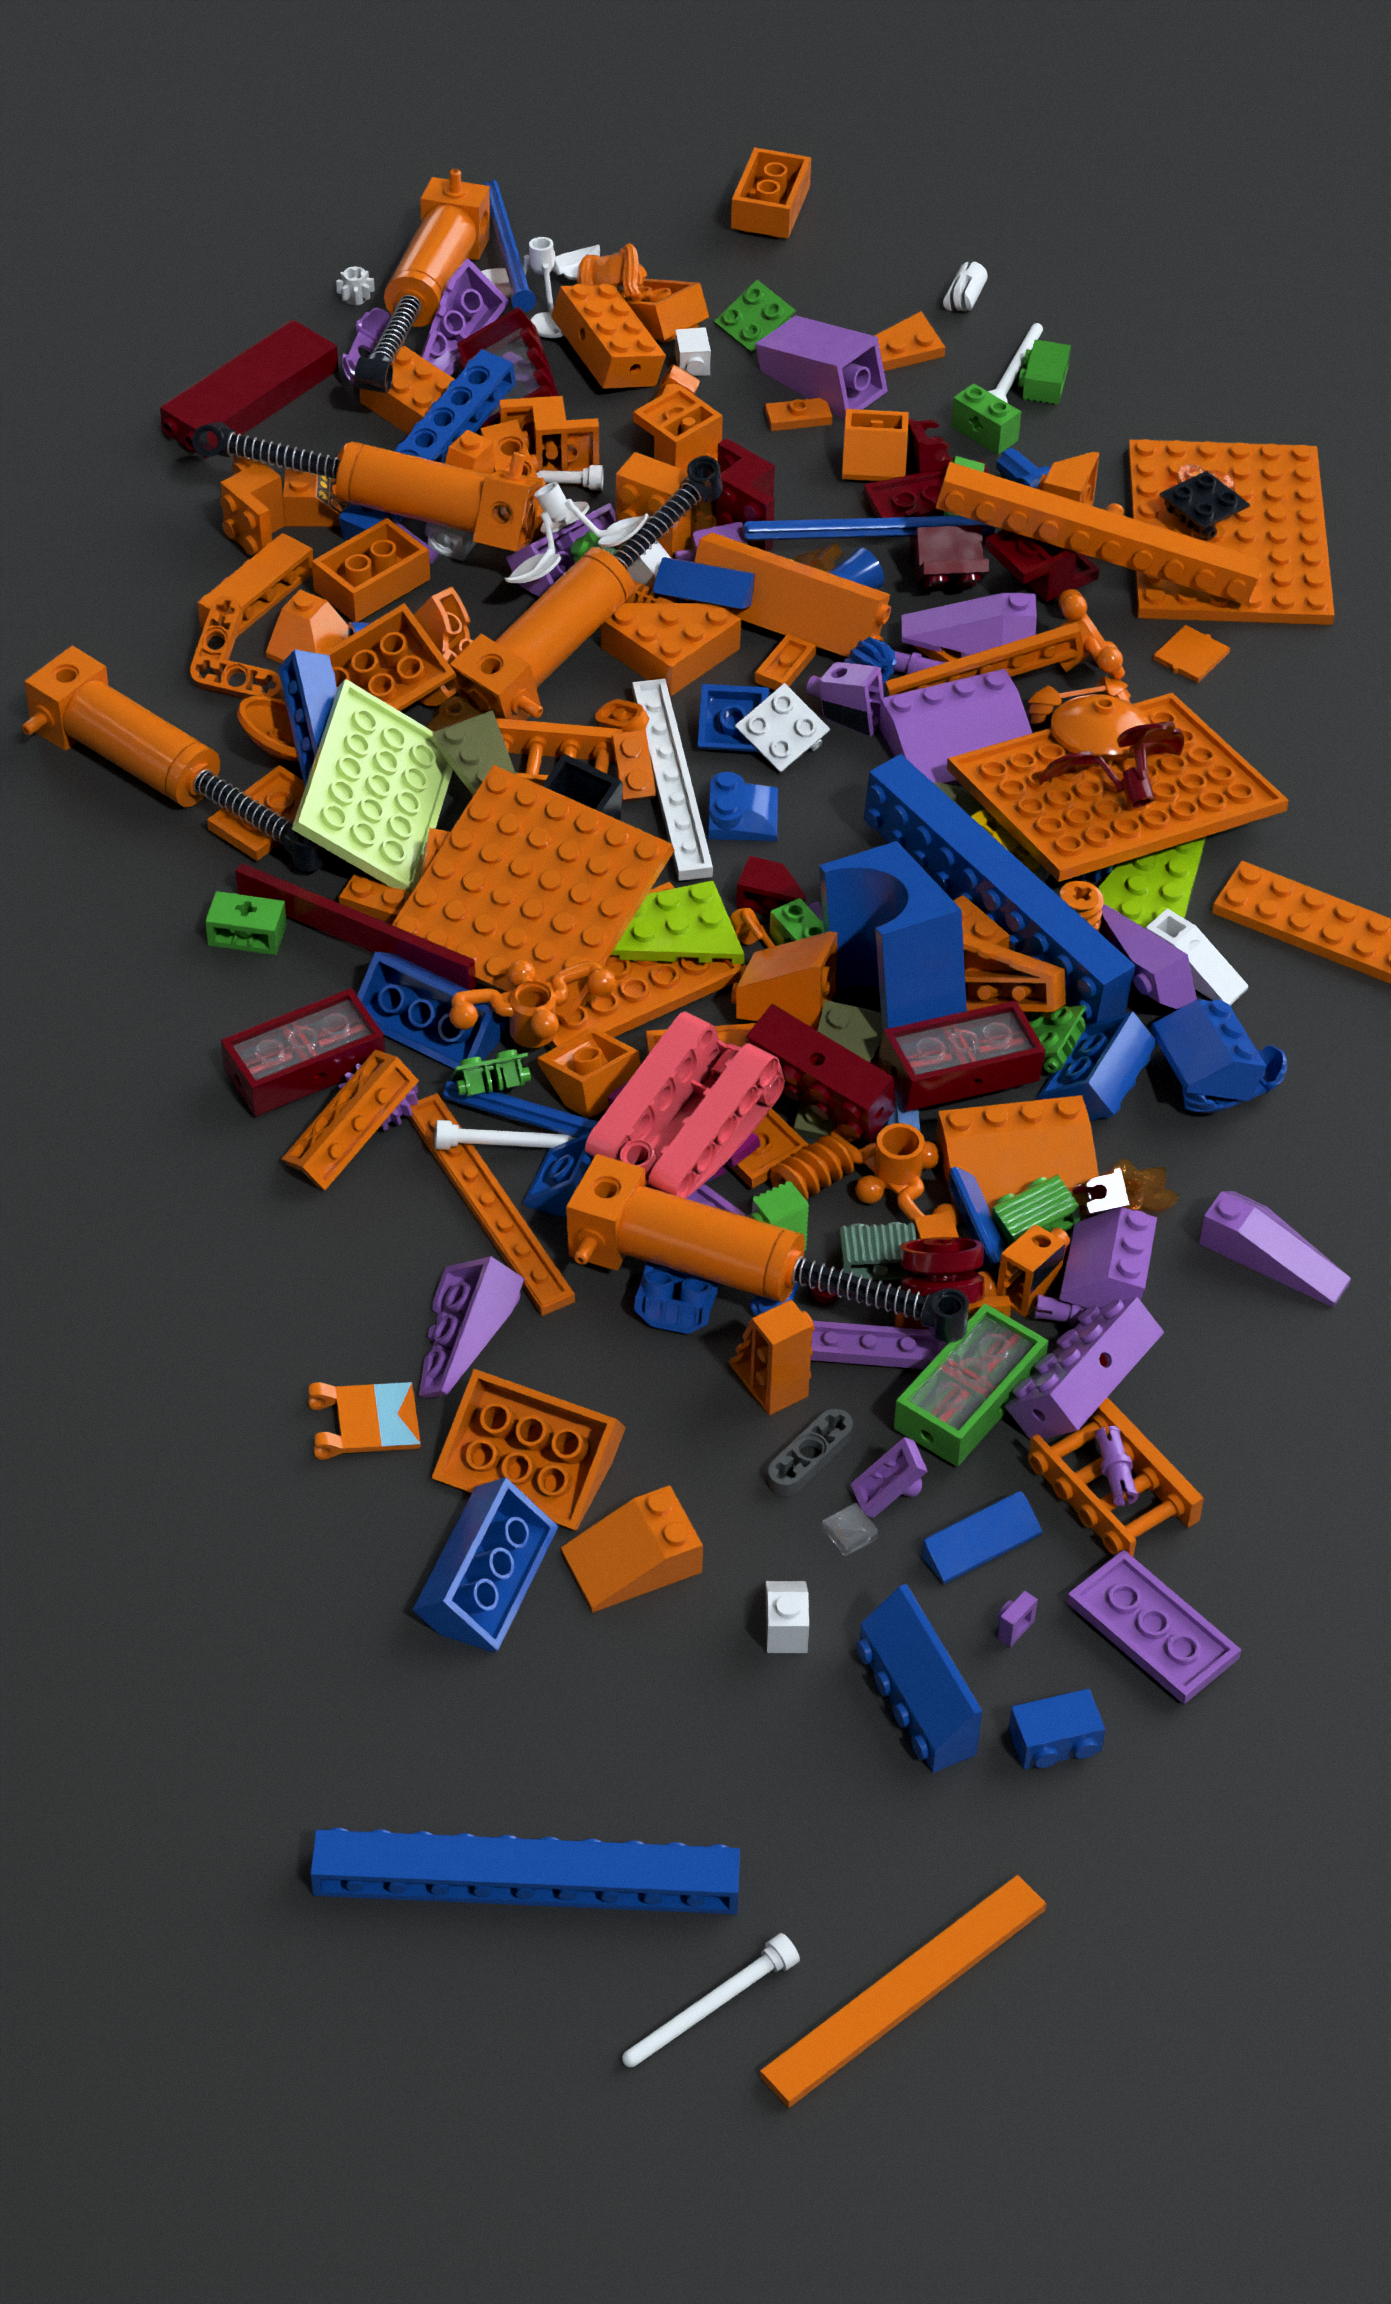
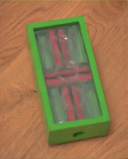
M984 1303L968 1321L966 1335L957 1342L948 1343L896 1400L894 1429L958 1467L1008 1411L1005 1405L1015 1395L1013 1389L1021 1381L1035 1373L1036 1363L1047 1355L1049 1340Z

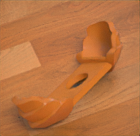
M1102 676L1096 687L1058 693L1053 687L1048 685L1036 692L1027 702L1031 704L1028 712L1031 715V724H1043L1046 716L1050 715L1054 707L1061 704V698L1095 692V694L1114 696L1130 702L1131 694L1126 689L1128 684L1112 677Z

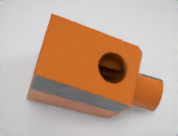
M1033 1225L1003 1251L996 1290L998 1296L1009 1295L1011 1310L1027 1318L1034 1310L1035 1304H1037V1295L1045 1296L1056 1283L1062 1273L1065 1248L1070 1244L1068 1234L1058 1227L1048 1232L1038 1225Z

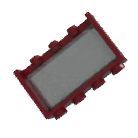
M520 306L457 343L460 357L457 360L462 370L465 369L467 362L473 359L481 349L513 362L516 385L504 399L559 396L537 328ZM500 404L480 428L500 423Z

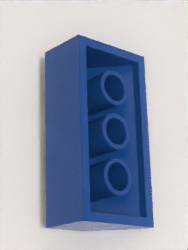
M374 953L357 995L384 1035L454 1069L456 1066H460L461 1060L467 1058L481 1057L483 1061L499 1043L509 1017H502L496 1014L490 1003L473 1004L478 1012V1019L475 1025L468 1030L454 1027L449 1017L452 1008V997L457 992L468 991L469 989L393 953Z
M507 1477L476 1486L413 1611L442 1636L490 1652L498 1651L559 1526Z
M908 1585L899 1586L861 1623L856 1649L863 1664H869L874 1671L875 1683L881 1695H887L892 1702L893 1713L898 1725L901 1728L906 1727L910 1733L912 1747L919 1760L925 1759L930 1770L934 1773L977 1755L982 1709Z

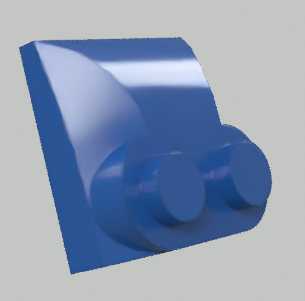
M702 684L698 749L759 752L735 725L769 697V687Z
M733 772L716 774L710 781L708 839L777 841L778 788L744 783L742 777Z

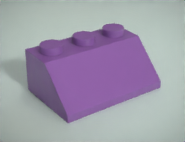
M1120 1207L1075 1223L1059 1300L1085 1308L1097 1305L1098 1308L1103 1307L1115 1299L1124 1301L1138 1297L1141 1300L1146 1286L1157 1217L1147 1215L1142 1211Z

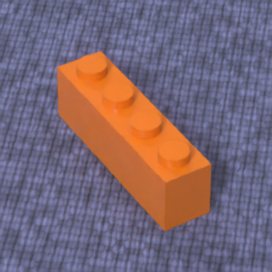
M281 533L272 542L266 544L255 556L247 560L238 570L229 577H226L210 593L201 598L198 602L200 627L204 628L212 603L218 597L231 596L238 601L243 612V619L237 634L238 637L313 574V548ZM228 607L227 611L220 612L223 617L222 627L226 630L228 629L224 624V620L227 614H233L231 607ZM216 635L225 640V637L221 635Z

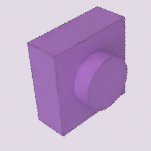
M1024 1591L1014 1602L1009 1600L1002 1607L997 1617V1620L1000 1622L997 1639L1011 1647L1035 1622L1038 1599Z

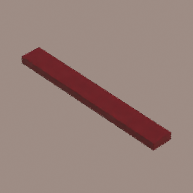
M242 863L235 870L238 894L285 901L287 917L373 953L396 954L469 990H473L477 986V981L474 977L476 975L475 960L246 864Z

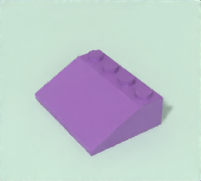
M1006 669L881 698L879 729L894 756L902 754L934 784L935 782L952 786L960 784L946 769L948 758L1032 734L1019 692Z

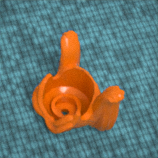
M628 243L613 255L602 257L598 255H585L578 265L577 284L587 286L606 283L614 285L616 289L618 286L623 285L627 297L638 299L642 297L638 286L643 284L644 278L647 277V272L638 261L636 248L633 244Z

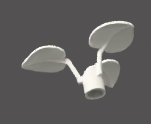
M537 237L529 242V255L524 256L523 270L526 275L530 265L534 273L544 275L549 311L538 313L531 319L537 328L539 336L546 338L564 336L551 318L554 307L549 273L552 270L557 275L563 274L567 279L577 280L578 265L582 258L587 254L600 256L599 244L555 257L553 241L551 239ZM506 268L481 271L506 298L513 296Z
M557 482L549 483L535 493V497L543 510L540 516L544 522L540 531L547 537L548 549L545 553L535 555L524 561L513 571L509 578L504 579L509 583H526L548 574L561 560L560 554H555L552 533L579 519L598 538H601L598 541L599 546L606 548L619 545L631 538L649 519V516L646 513L644 516L623 519L610 525L607 530H599L585 516L589 510L587 502H572L571 499H566Z

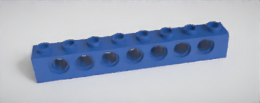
M481 349L473 359L467 362L465 369L457 379L451 381L440 399L431 405L429 412L424 418L414 425L412 432L407 438L397 445L395 452L445 463L448 447L466 430L476 433L500 404L499 400H503L516 385L513 362ZM350 504L342 510L339 522L343 539L349 540L386 518L391 521L394 518L401 523L405 517Z

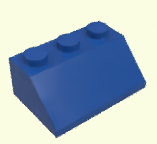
M1197 999L1152 1024L1150 1030L1185 1092L1250 1101L1266 1065L1228 1003L1222 1000L1207 1001Z
M1133 1011L1086 1025V1029L1077 1041V1045L1071 1055L1067 1057L1063 1069L1051 1074L1037 1099L1043 1100L1082 1095L1090 1121L1099 1118L1108 1119L1114 1116L1120 1110V1103L1126 1093L1136 1084L1135 1079L1139 1072L1150 1061V1054L1157 1045L1155 1038Z

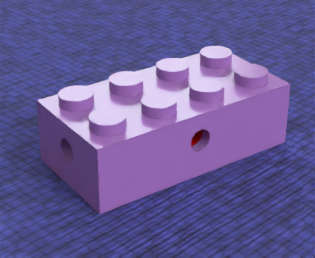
M1138 1297L1124 1301L1115 1299L1106 1306L1098 1308L1097 1305H1093L1086 1309L1078 1317L1080 1323L1057 1340L1058 1347L1053 1353L1044 1356L1036 1363L1035 1373L1015 1386L1013 1389L1015 1395L1007 1402L1005 1408L1029 1439L1036 1434L1045 1439L1078 1431L1162 1336L1164 1331Z

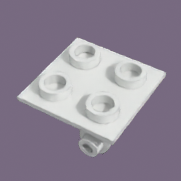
M785 683L735 725L780 773L809 748L813 751L818 749L823 742L821 738L830 731V728Z

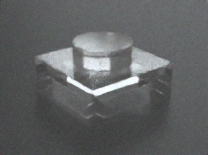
M856 1503L823 1520L822 1529L844 1556L878 1539V1529Z

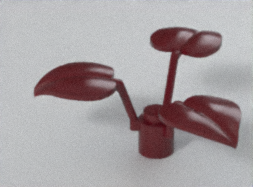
M1170 721L1138 725L1122 732L1117 738L1118 746H1130L1129 753L1131 756H1135L1136 767L1124 771L1121 781L1101 756H1094L1092 751L1065 755L1051 762L1041 774L1039 784L1041 785L1053 777L1082 771L1097 764L1101 766L1115 784L1117 792L1124 791L1129 808L1146 806L1155 801L1147 771L1146 755L1169 753L1180 756L1184 746L1183 732L1181 729L1175 728L1174 723Z

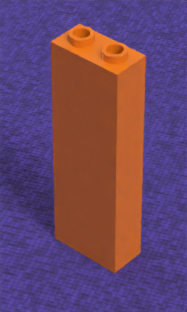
M713 532L700 538L695 563L755 573L752 606L739 609L720 605L741 620L785 636L790 634L815 644L819 648L845 657H849L851 654L850 650H854L860 640L864 641L866 638L871 637L883 641L880 633L882 625L886 624L890 616L891 606L888 605L890 594ZM685 599L686 601H694L696 603H706L701 601Z

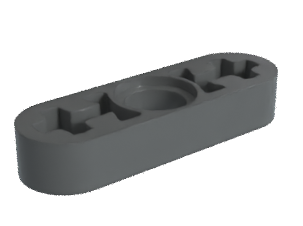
M829 1409L823 1412L770 1463L768 1467V1486L770 1490L779 1496H792L798 1493L851 1441L853 1431L852 1417L841 1409ZM828 1426L834 1429L829 1435ZM812 1446L819 1449L821 1454L816 1458H806L801 1455L800 1450L804 1447ZM793 1470V1475L791 1479L786 1475H788ZM779 1474L782 1475V1476H786V1477H784L783 1479H780V1478H779Z

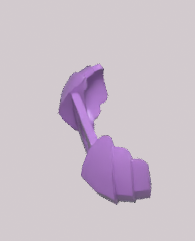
M373 308L357 321V334L348 355L345 353L342 355L343 369L346 377L352 384H354L356 364L361 357L358 348H364L372 354L386 325L391 319L392 315L383 309Z

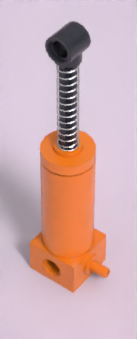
M458 169L449 171V179L432 177L420 198L421 223L385 289L384 301L387 310L392 315L391 319L386 325L372 354L367 358L360 357L358 359L354 375L356 388L383 393L389 392L393 380V362L402 348L411 327H424L431 324L448 279L466 258L479 260L490 239V186L461 182V171Z
M213 421L198 427L192 437L194 449L204 457L219 455L229 458L235 454L238 458L245 457L246 460L252 458L254 462L260 460L262 464L268 462L271 466L277 464L279 468L285 466L287 470L293 468L295 472L301 470L302 473L309 472L310 475L317 474L318 477L333 478L336 481V497L341 502L473 533V542L517 552L532 542L539 506L535 493L542 488L543 480L522 475L525 454L521 452H513L509 471L498 470L492 474H486L353 441L347 445L343 456L338 460L337 457L334 459L330 458L329 455L327 457L322 456L321 453L319 455L313 454V451L311 453L305 452V449L303 451L297 450V447L292 449L289 448V445L284 447L281 446V443L276 445L273 444V441L268 443L265 442V439L259 441L256 437L251 439L248 435L246 437L241 436L240 433L236 435L234 429H230L226 424L219 421ZM209 431L217 436L218 443L216 447L211 446L207 440ZM506 506L509 508L511 515L507 512Z
M700 456L693 459L687 467L688 476L681 482V489H677L676 494H672L670 500H666L665 504L659 507V511H655L653 516L649 517L648 521L645 522L646 524L633 537L628 539L627 543L625 541V544H621L619 550H615L613 555L599 547H591L495 642L481 633L450 663L457 676L454 678L461 705L477 715L493 710L495 718L524 721L530 716L539 718L543 713V707L540 703L537 688L635 592V585L629 574V567L635 566L634 562L636 560L640 561V556L646 555V550H651L652 544H657V539L663 538V534L668 533L669 528L674 527V523L676 521L679 522L681 516H686V511H691L692 505L715 501L723 493V483L718 461L709 456Z
M72 645L24 681L30 717L22 725V730L26 735L30 736L33 733H37L64 751L79 741L183 807H191L202 801L206 796L213 803L226 808L228 812H232L234 816H239L242 821L253 825L255 829L266 833L268 837H273V840L279 841L283 845L284 850L292 854L293 863L298 869L314 871L325 865L327 861V850L292 830L293 821H286L285 816L280 817L278 812L273 813V809H266L265 804L260 805L258 800L253 801L252 796H246V793L240 792L237 787L233 788L231 783L226 784V780H220L218 774L220 772L221 760L216 751L110 687L108 684L107 668L96 659Z
M596 1154L566 1206L569 1256L573 1257L581 1265L590 1262L618 1271L624 1258L630 1256L781 1303L787 1300L797 1281H799L801 1286L809 1284L811 1289L818 1287L821 1292L828 1290L830 1295L837 1293L840 1298L845 1295L848 1300L855 1298L858 1303L865 1301L867 1306L875 1304L877 1309L884 1307L887 1312L894 1310L896 1315L904 1313L906 1318L911 1315L916 1321L921 1318V1325L929 1327L931 1335L941 1342H957L967 1333L969 1302L963 1292L947 1288L941 1289L936 1293L931 1292L927 1297L920 1296V1292L913 1294L910 1293V1289L908 1291L901 1290V1286L897 1289L891 1287V1283L887 1286L882 1284L881 1280L879 1283L874 1282L872 1277L867 1280L863 1278V1275L857 1277L853 1275V1272L851 1274L844 1273V1269L840 1272L834 1270V1266L831 1269L827 1268L825 1263L821 1266L817 1265L815 1260L813 1263L807 1262L806 1257L804 1258L805 1238L802 1233L646 1187L645 1168Z

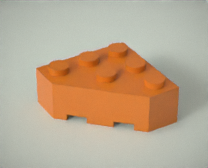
M624 603L601 625V649L646 680L665 679L670 696L676 694L740 649L741 619L722 606L712 603Z

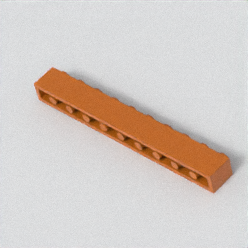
M949 462L935 507L939 510L1248 605L1258 579L1261 558L953 462Z

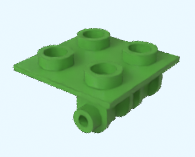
M756 280L714 322L751 353H754L756 351L755 344L790 320L796 310L759 280Z
M1085 1005L1063 1006L1055 1012H1028L1025 1015L1046 1050L1043 1063L1044 1069L1047 1072L1056 1073L1063 1069L1067 1057L1071 1055L1077 1045V1041L1086 1029L1085 1020L1081 1016L1086 1009Z
M507 1050L495 1054L496 1059L482 1061L481 1057L461 1060L460 1066L455 1067L449 1081L457 1080L458 1094H466L467 1097L485 1093L483 1077L488 1093L493 1092L491 1076L495 1075L499 1091L503 1090L501 1074H503L506 1089L525 1086V1082L531 1081L529 1067L522 1068L528 1053L517 1054V1050Z

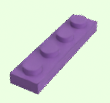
M813 1321V1355L811 1360L925 1369L943 1350L947 1342L935 1339L931 1335L930 1330Z

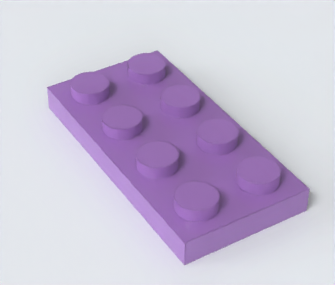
M1125 1550L1118 1553L1068 1593L1067 1603L1183 1704H1186L1240 1659L1241 1649Z

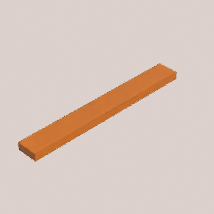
M435 1093L420 1099L417 1105H410L412 1115L407 1116V1118L507 1266L525 1278L522 1288L540 1315L544 1316L575 1303V1293L473 1144L458 1143L457 1147H450V1150L434 1149L436 1120H449L452 1124L459 1125L439 1094Z
M1017 1874L760 2070V2079L789 2109L1046 1910L1047 1903Z

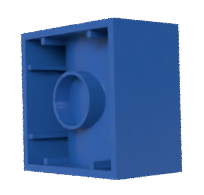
M897 841L819 865L824 933L829 931L838 932L837 990L851 987L879 988L882 1034L884 1029L967 1011L961 909Z

